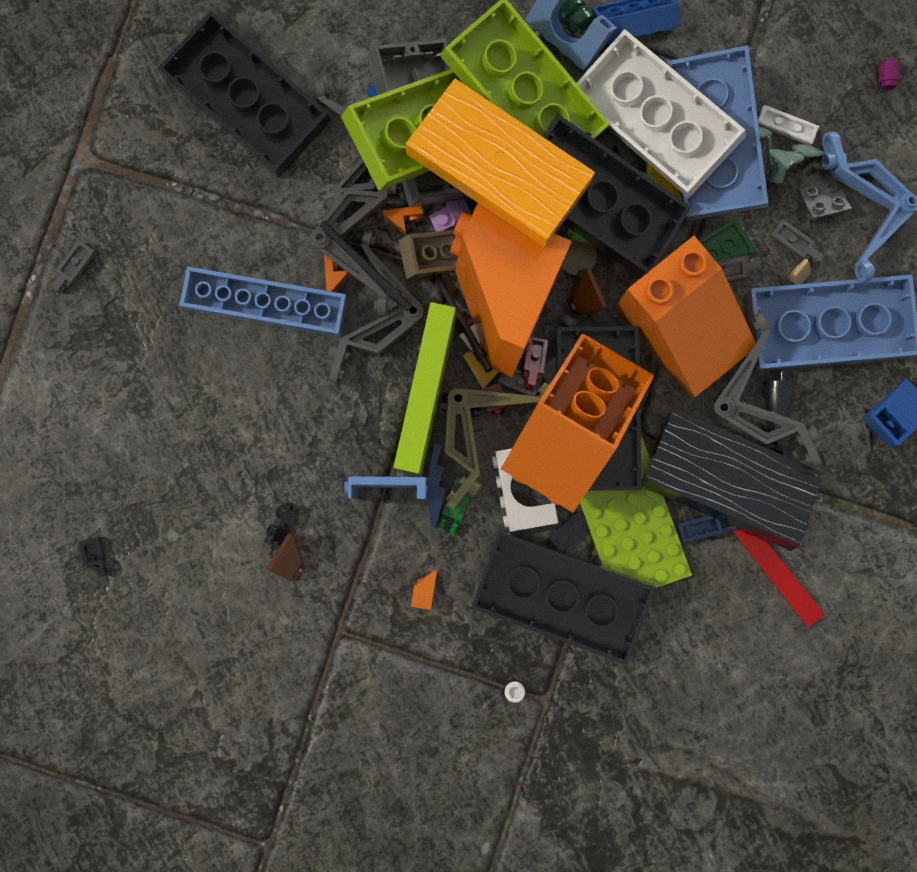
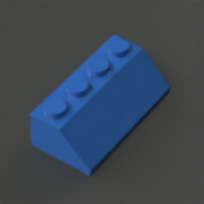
M620 0L591 7L594 19L603 15L617 27L606 43L607 45H611L624 29L636 37L641 35L650 36L658 31H671L673 28L680 26L679 3L676 0Z

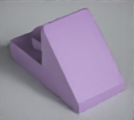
M463 199L447 202L445 208L429 215V219L436 232L447 231L456 226L462 212L472 214Z

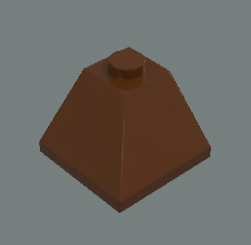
M582 268L578 270L569 295L571 302H568L571 311L581 316L607 306L591 269Z
M288 533L266 568L270 572L289 581L294 580V578L298 579L304 570L302 568L304 561L297 534Z

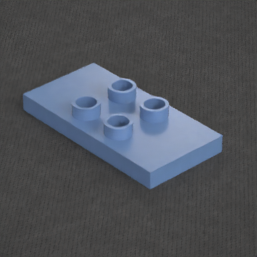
M748 45L667 61L668 66L743 127L746 135L742 142L690 198L683 194L684 203L691 207L686 215V220L768 207Z

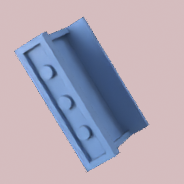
M348 477V481H345L344 485L345 494H348V498L359 500V487L417 488V499L428 500V479L426 477Z

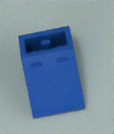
M907 378L862 417L889 448L900 445L917 428V389Z

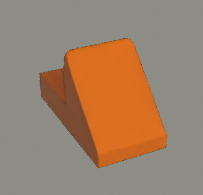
M422 206L383 210L384 220L404 235H406L405 221L408 220V222L413 223L424 218Z
M324 255L326 289L330 292H337L350 277V274L346 271L335 272V270H338V265Z

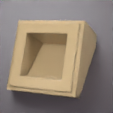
M804 259L788 276V279L795 285L802 284L811 274L809 261Z

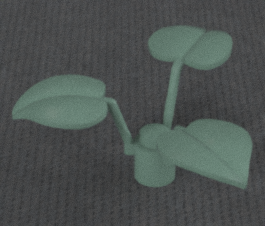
M759 127L760 138L767 140L769 161L767 167L770 168L767 179L771 182L783 183L786 170L793 164L802 162L804 156L816 157L825 155V152L806 144L793 145L792 149L795 151L772 149L770 137L772 132Z

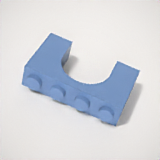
M536 0L525 18L530 27L540 32L547 42L554 44L561 54L569 57L576 67L582 70L590 67L617 27L601 15L593 20L582 38H573L563 31L559 22V11L565 0Z

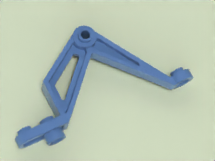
M835 131L827 132L823 135L822 139L825 155L822 156L823 168L825 170L830 169L832 177L890 210L855 264L857 279L860 282L870 281L875 274V267L868 261V258L917 210V196L912 194L877 159L848 164L847 156L841 145V137ZM870 174L873 178L880 182L886 189H888L894 195V197L879 189L878 187L874 186L865 179L861 178L859 175Z

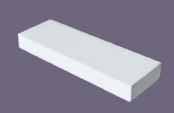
M763 105L758 117L759 127L810 146L813 144L819 128L816 124Z

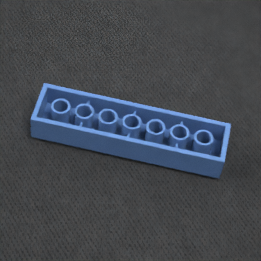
M187 266L179 306L187 311L341 338L348 298L346 294Z

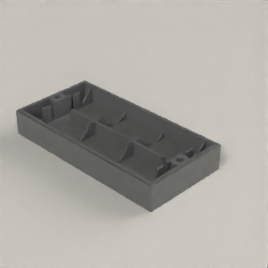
M440 39L373 46L367 55V60L377 95L450 70L451 68L440 57L444 48L448 45L447 40ZM432 171L402 182L409 208L470 198Z

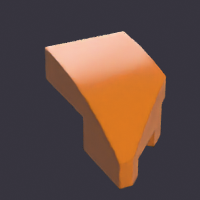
M433 569L430 574L417 580V584L414 585L411 607L431 610L437 569Z

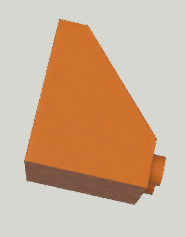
M478 203L473 215L465 212L461 213L454 229L453 235L456 237L451 246L450 253L458 256L455 272L481 345L488 354L487 359L494 370L513 377L572 241L554 234L544 248Z
M695 236L691 237L629 287L615 306V310L629 326H639L640 340L690 400L699 395L747 356L756 344L722 268Z
M582 333L533 411L502 465L501 470L510 474L517 482L526 484L548 497L552 503L574 512L618 447L654 375Z

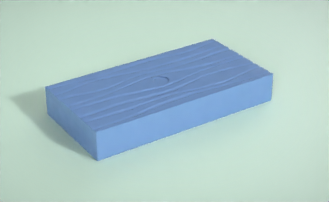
M912 275L878 277L864 282L855 279L752 288L746 293L749 329L755 342L757 343L761 337L762 331H756L752 322L755 320L754 315L762 312L770 328V333L754 366V372L905 359L917 356V310Z

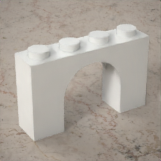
M512 449L495 451L492 461L494 469L498 468L499 476H496L497 488H501L503 496H499L501 508H505L506 516H503L504 527L509 528V532L558 523L554 503L527 507L514 499L510 488L512 476L501 470Z

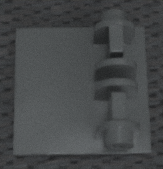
M837 180L798 189L810 212L807 213L808 221L815 222L822 217L827 219L828 216L831 218L852 210Z

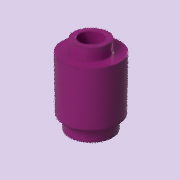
M887 58L879 64V84L883 90H892L897 88L900 82V62L896 61L895 58Z

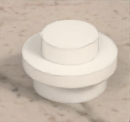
M510 682L505 687V696L510 702H519L525 696V689L519 682Z

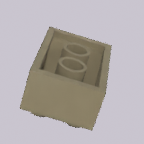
M454 230L408 234L399 240L406 279L423 278L455 271L458 256L450 253L451 246L456 237L453 235Z

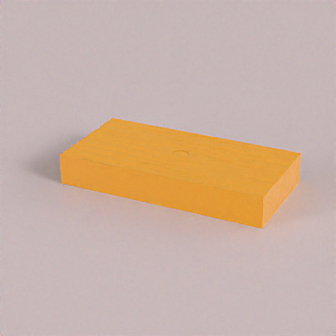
M457 79L452 81L406 142V154L544 248L591 184L595 174L593 170Z

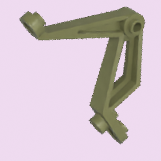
M552 381L542 384L538 390L539 396L455 388L450 391L447 397L444 453L470 473L468 476L464 474L458 481L460 486L456 492L452 490L445 499L448 501L447 507L453 510L466 493L473 497L482 486L476 480L480 475L470 408L539 403ZM454 396H460L461 402H456ZM457 414H460L462 418L467 457H464L454 449Z

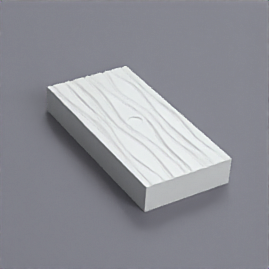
M625 29L577 82L578 86L610 123L607 128L688 198L694 194L746 137L743 127Z

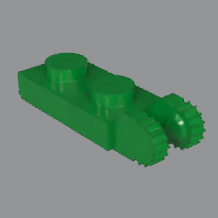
M456 476V479H455V482H454V484H453V487H452L451 491L453 490V491L456 492V490H457V489L459 488V486H460V485L458 484V481H459L461 478H459V477ZM466 493L453 510L445 505L438 530L442 531L445 528L447 517L454 518L455 521L450 529V535L454 536L458 523L462 520L469 502V494Z

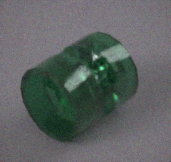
M565 0L560 8L563 17L569 19L568 24L574 33L585 29L595 18L589 7H585L586 3L584 0Z

